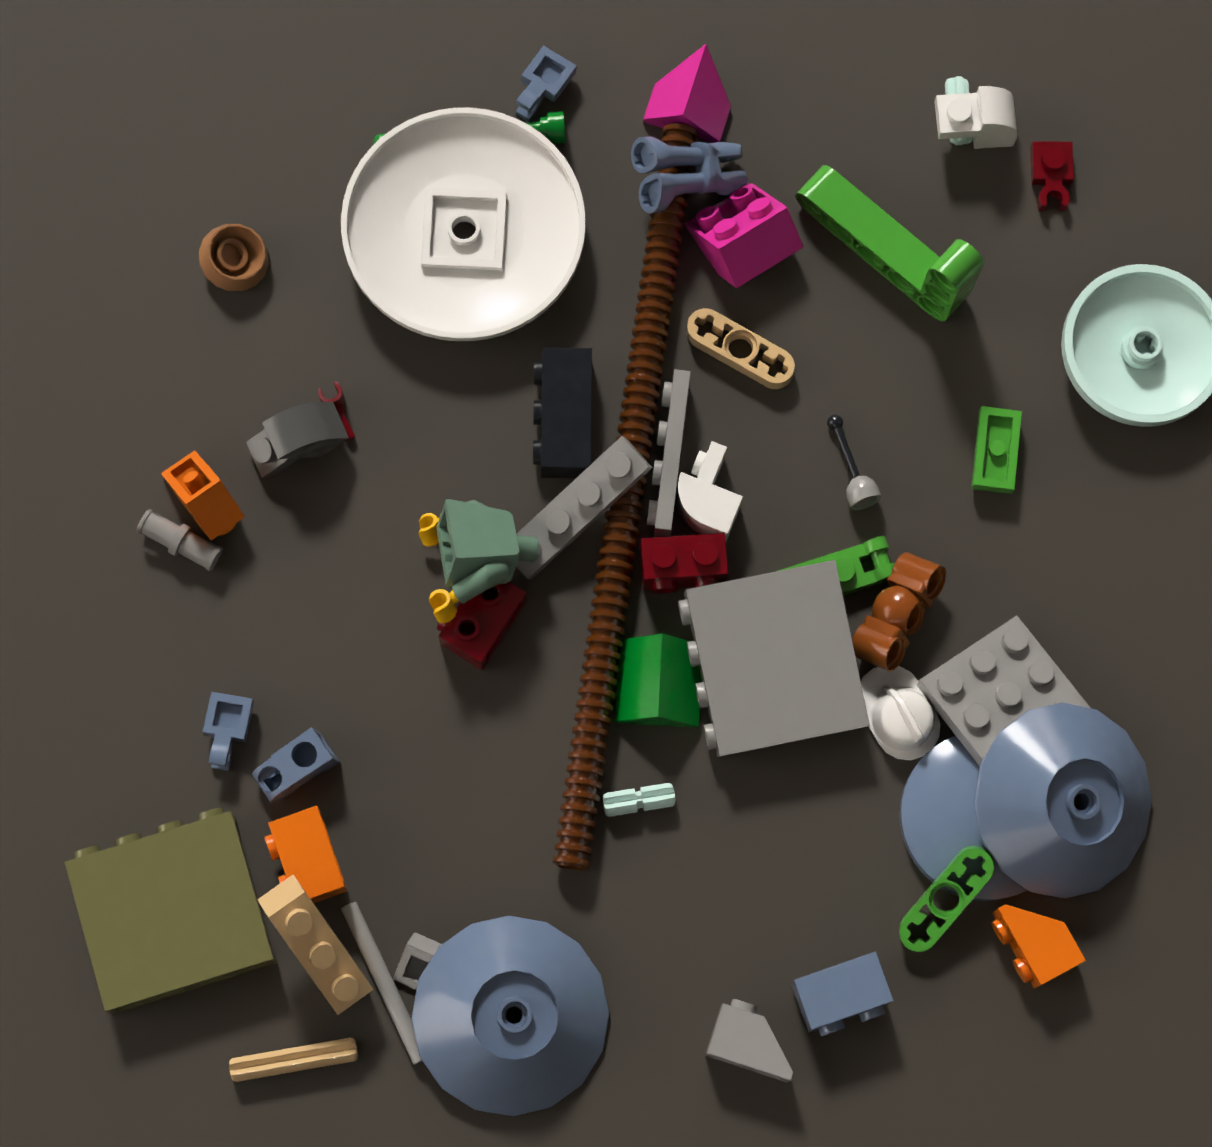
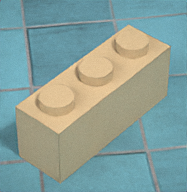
M294 874L257 899L272 924L337 1015L374 990Z

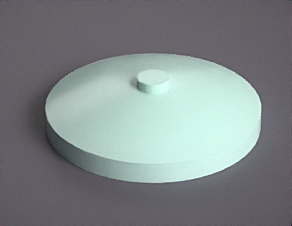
M1128 265L1113 269L1099 276L1080 293L1071 306L1063 326L1061 340L1062 357L1072 385L1092 408L1102 415L1123 424L1141 427L1160 426L1175 422L1189 415L1212 394V299L1199 285L1177 271L1157 265Z

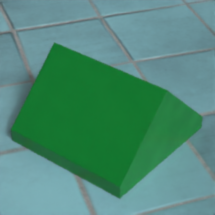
M663 633L621 639L623 648L618 651L621 655V661L618 662L619 673L617 674L615 723L698 728L700 707L695 683L701 682L699 666L691 667L687 650V642L690 641Z

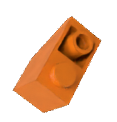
M1006 904L992 912L995 921L991 922L996 936L1003 945L1009 943L1017 957L1013 960V965L1019 977L1024 983L1030 981L1033 988L1086 961L1065 922Z

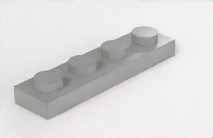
M674 369L673 383L664 382L661 406L669 407L668 422L659 421L657 445L665 446L663 461L655 460L652 478V485L660 486L658 501L650 500L647 518V525L655 526L653 538L670 537L691 371Z
M621 436L516 534L537 537L539 542L536 561H518L516 565L527 579L532 580L652 469V466L626 437Z

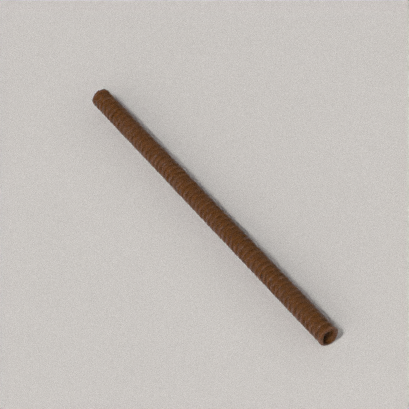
M671 123L663 127L662 134L664 137L661 141L671 146L690 147L692 143H695L698 132L687 124ZM669 167L659 170L658 173H692L693 167ZM689 193L675 196L666 210L650 213L652 219L648 222V228L651 231L646 235L649 243L645 245L644 251L647 255L643 257L642 261L645 265L641 270L643 279L639 282V287L642 290L637 295L640 303L636 305L635 310L638 315H635L633 321L637 326L632 329V335L635 338L630 342V347L633 351L629 352L628 359L631 363L626 368L630 375H627L624 381L628 387L623 390V396L626 399L621 402V408L624 411L619 415V420L622 424H619L617 432L621 436L626 437L647 462L651 458L647 451L652 448V442L649 439L654 436V430L651 426H654L656 423V418L653 414L658 410V406L654 402H657L660 396L656 390L661 387V381L658 378L663 375V369L660 366L665 362V357L662 354L667 349L666 344L663 342L667 341L669 335L665 330L670 327V321L667 318L672 314V309L669 306L673 304L674 298L671 294L674 293L676 287L672 282L677 279V273L674 270L679 267V261L676 258L681 253L678 246L682 244L683 240L680 234L684 232V225L682 223L686 219V214L683 211L687 209L688 203L685 199L689 197ZM644 476L609 507L610 509L604 514V518L608 522L604 523L602 528L606 535H603L600 541L604 548L599 550V556L602 557V560L597 562V568L600 570V573L595 575L598 585L593 588V593L597 596L591 601V605L595 609L589 614V618L593 620L587 628L591 636H587L585 641L589 645V649H585L583 654L587 661L582 663V669L585 671V674L580 676V682L583 683V687L578 689L581 700L576 702L579 713L574 715V720L578 723L577 726L572 728V733L576 735L575 739L570 741V746L574 748L573 752L568 754V758L572 760V763L566 767V771L570 773V776L564 781L568 789L562 794V797L566 799V803L560 807V810L564 812V816L559 818L558 823L562 825V829L558 830L556 834L560 838V843L555 844L554 849L558 851V856H554L552 861L557 867L585 871L591 866V862L587 861V857L591 856L593 849L589 847V843L594 842L595 836L591 834V830L596 829L597 823L593 821V817L597 816L599 812L595 808V804L600 802V796L597 795V791L602 789V783L599 782V778L604 776L601 765L606 763V758L602 755L603 752L608 750V745L604 742L605 739L610 737V732L606 728L612 723V719L608 717V714L613 712L614 707L610 704V701L614 700L616 696L612 692V688H615L618 682L614 679V675L619 673L616 662L621 661V655L618 653V650L623 648V642L620 641V637L625 635V630L621 626L627 621V617L623 613L629 607L625 599H629L631 594L627 587L632 585V579L629 577V574L634 572V566L631 565V562L636 559L633 549H636L638 546V542L634 538L640 532L636 525L640 524L642 519L638 512L643 510V504L640 500L645 497V492L642 488L647 485V480Z

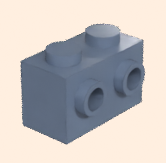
M876 951L800 977L791 982L808 1033L819 1029L821 1037L845 1029L843 1020L859 1015L861 1022H865L885 1015L884 1006L894 1001Z

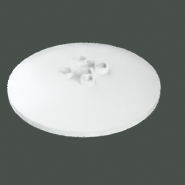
M471 107L448 108L428 112L405 121L382 136L368 150L354 170L345 192L341 212V235L347 263L354 279L371 303L384 315L410 331L435 339L457 342L478 341L502 336L525 326L543 314L560 297L574 276L584 247L586 228L585 208L579 183L572 168L555 145L536 129L514 117L496 111ZM460 222H469L475 227L476 231L470 238L460 239L452 232L455 225Z

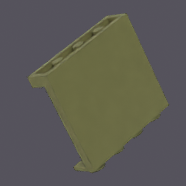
M223 808L207 810L198 815L199 821L183 825L181 820L168 822L158 826V833L143 838L140 833L126 835L115 840L117 846L101 851L99 846L87 847L74 853L75 859L65 861L105 1012L113 1015L278 963L274 948L268 938L236 826L238 822L232 811L224 813Z

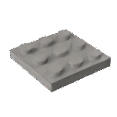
M1017 615L921 678L917 684V687L979 766L998 733L1028 710L1062 702L1090 708Z

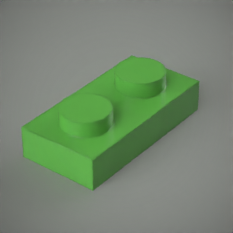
M986 406L980 407L971 489L1013 493L1015 489L1022 411Z

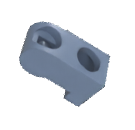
M311 727L271 755L270 759L253 771L252 776L270 803H274L290 795L321 772L328 771L336 766L340 761L320 731Z

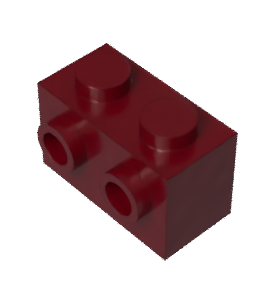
M725 533L641 538L640 561L643 590H652L653 593L665 594L676 592L677 588H696L726 582L728 566Z
M508 582L492 587L464 604L460 602L457 606L456 616L451 621L438 623L437 630L440 631L438 636L440 645L480 670H483L526 604V592Z

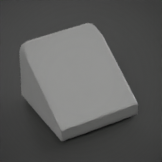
M413 933L406 944L393 980L416 990L419 977L438 947L442 944L418 933Z

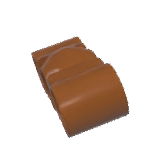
M909 552L899 556L893 566L891 575L887 579L891 587L883 589L878 594L873 603L872 616L866 615L864 623L858 627L852 638L856 658L889 672L894 671L899 666L905 655L906 648L910 645L906 636L914 634L920 628L925 616V607L931 608L933 600L939 596L946 580L945 567Z

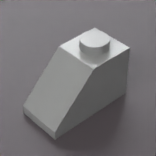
M732 999L731 1005L723 1003L720 1006L705 1056L786 1083L791 1081L793 1071L766 1018L755 1014L757 1006L737 999Z

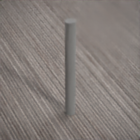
M357 902L350 903L341 908V911L413 1065L422 1062V1059L419 1056L412 1019Z

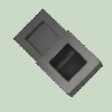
M312 402L289 408L262 422L265 429L246 443L261 478H273L300 458L323 457L349 437L333 402Z

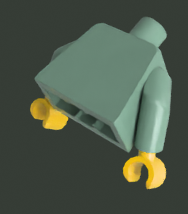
M446 499L439 518L435 514L426 513L419 520L421 529L418 535L421 542L427 547L439 544L446 587H452L453 589L449 593L446 590L438 589L430 594L429 603L439 623L449 622L456 616L457 608L455 603L460 601L464 604L492 587L508 583L512 579L518 561L535 562L538 556V538L516 535L513 515L509 511L491 508L476 500L462 502Z

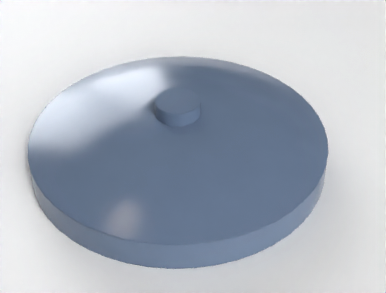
M956 736L936 745L917 763L906 781L900 801V829L905 847L915 865L932 883L963 848L975 845L987 850L980 837L974 806L980 766ZM980 856L974 860L966 857L963 861L967 867L964 874L958 878L956 873L952 872L948 878L956 880L963 887L964 891L968 893L972 887L966 885L965 881L974 872L979 875L984 873L985 870L981 865L984 859ZM993 860V875L973 900H1004L1024 893L1027 889L1001 872ZM941 888L946 892L959 897L958 893L953 888Z

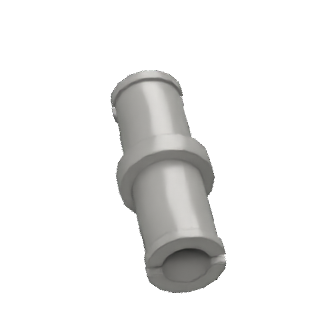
M152 509L145 512L136 530L137 533L143 534L166 546L168 553L174 556L181 554L205 567L208 571L214 568L223 550V547L217 546L192 533L190 526L186 524L179 526L155 513Z

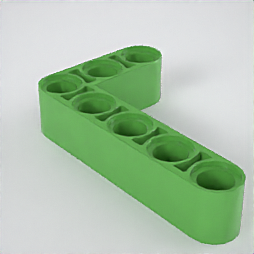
M822 165L795 194L797 202L809 215L933 318L942 322L946 321L972 292L984 265V260L979 252L966 241L956 239L939 257L842 175L827 165Z

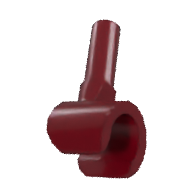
M333 382L338 393L335 398H324L320 388L318 389V396L320 402L334 403L349 437L346 441H350L356 436L343 408L345 396L340 384Z

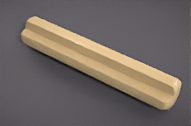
M349 1037L236 1057L229 1061L230 1076L233 1081L240 1082L353 1062L358 1059V1049L355 1039Z

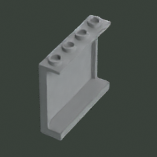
M835 560L686 589L684 591L685 600L678 601L683 626L689 624L691 626L693 641L687 642V650L691 667L699 666L702 682L695 683L699 707H707L710 724L703 725L708 750L716 748L717 757L870 726Z

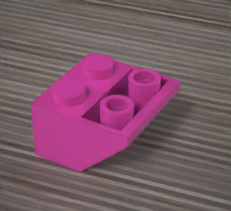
M753 183L743 185L739 189L734 190L730 193L729 197L716 205L701 209L696 214V217L685 223L687 230L718 275L735 288L740 287L804 247L788 207Z

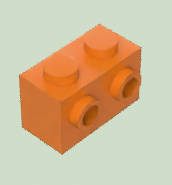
M317 805L268 822L272 833L265 836L269 853L273 861L281 860L285 872L284 875L278 877L279 883L294 874L313 903L348 891L325 822Z

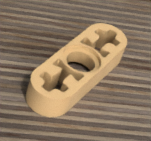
M703 308L696 310L689 317L686 331L687 338L696 348L767 388L781 389L790 383L795 363L793 357L784 349L712 309ZM706 321L713 324L712 332L720 337L723 335V330L729 331L723 340L722 348L716 346L719 337L708 332L704 337L699 336V327L696 324L704 325ZM737 339L746 340L752 347V353L743 359L736 358L729 351L730 343ZM759 350L764 351L762 360L766 363L774 365L776 361L782 362V371L785 374L778 372L775 377L768 374L769 366L761 361L758 362L757 368L751 366L756 361Z

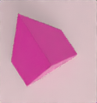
M707 44L703 45L655 83L643 123L660 128L671 123H683L697 130L698 139L711 143L721 141L731 105Z

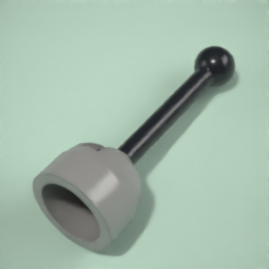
M831 415L827 420V426L835 432L852 476V480L846 489L851 510L868 508L882 499L881 493L873 479L859 474L842 430L843 419L839 415Z

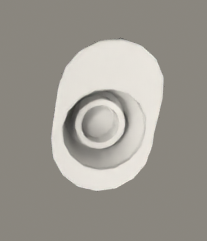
M900 666L891 672L876 667L864 675L861 680L871 732L882 749L896 759L914 760L923 757L934 748L940 734V721L935 708L917 687L919 681L910 671Z

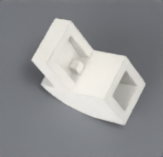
M979 86L977 93L936 95L934 103L938 139L973 137L974 149L1014 146L1017 139L1014 99L1010 91L1000 87Z
M712 441L707 453L699 451L691 474L696 475L697 478L683 472L680 473L676 499L680 515L689 527L700 534L725 533L726 542L741 507L743 496L714 485L724 462L727 447Z

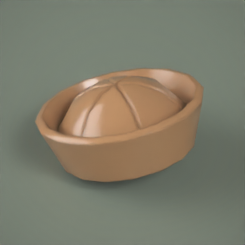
M223 224L212 229L203 238L199 249V263L205 277L216 287L227 291H245L256 286L265 277L269 266V251L263 238L252 228L241 224Z

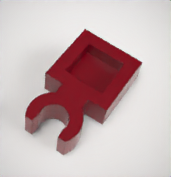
M1032 141L1030 146L1031 185H1043L1037 198L1038 210L1044 211L1047 206V197L1054 196L1060 202V211H1065L1070 201V195L1063 185H1071L1074 180L1073 142Z

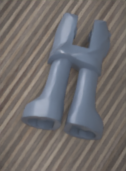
M638 137L631 149V161L638 173H652L669 167L696 166L695 173H654L644 178L638 191L642 209L649 214L658 213L666 210L674 197L681 194L716 192L717 194L727 196L741 186L748 185L749 180L746 171L721 173L719 164L743 157L742 146L729 142H695L690 147L667 145L655 137Z

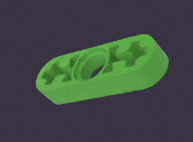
M975 845L967 846L960 850L902 918L899 926L900 939L905 947L915 952H923L930 949L986 885L994 871L993 860L987 850ZM980 856L984 859L981 865L985 871L982 875L974 872L967 878L965 884L972 888L966 893L960 883L948 877L952 872H955L957 877L960 878L967 869L966 864L963 862L964 859L969 857L974 860ZM951 887L956 890L959 895L958 904L951 910L939 909L933 900L934 894L938 889ZM927 904L930 911L936 917L944 919L941 925H938L933 918L926 927L929 937L926 940L918 937L913 941L909 938L911 929L908 925L911 922L916 925L923 922L927 917V912L920 909Z

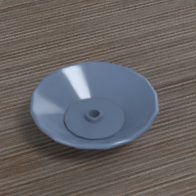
M1064 702L1028 710L998 733L980 763L974 797L981 840L1000 871L1029 892L1063 899L1098 891L1128 868L1146 837L1152 802L1145 761L1126 730L1096 709ZM1076 795L1081 797V805L1078 809L1074 806Z
M508 915L472 923L438 947L418 979L411 1019L419 1056L444 1091L474 1110L517 1116L551 1108L584 1083L603 1052L609 1009L601 974L577 941L547 922ZM513 1006L521 1011V1019L515 1024L508 1022L506 1019V1011Z

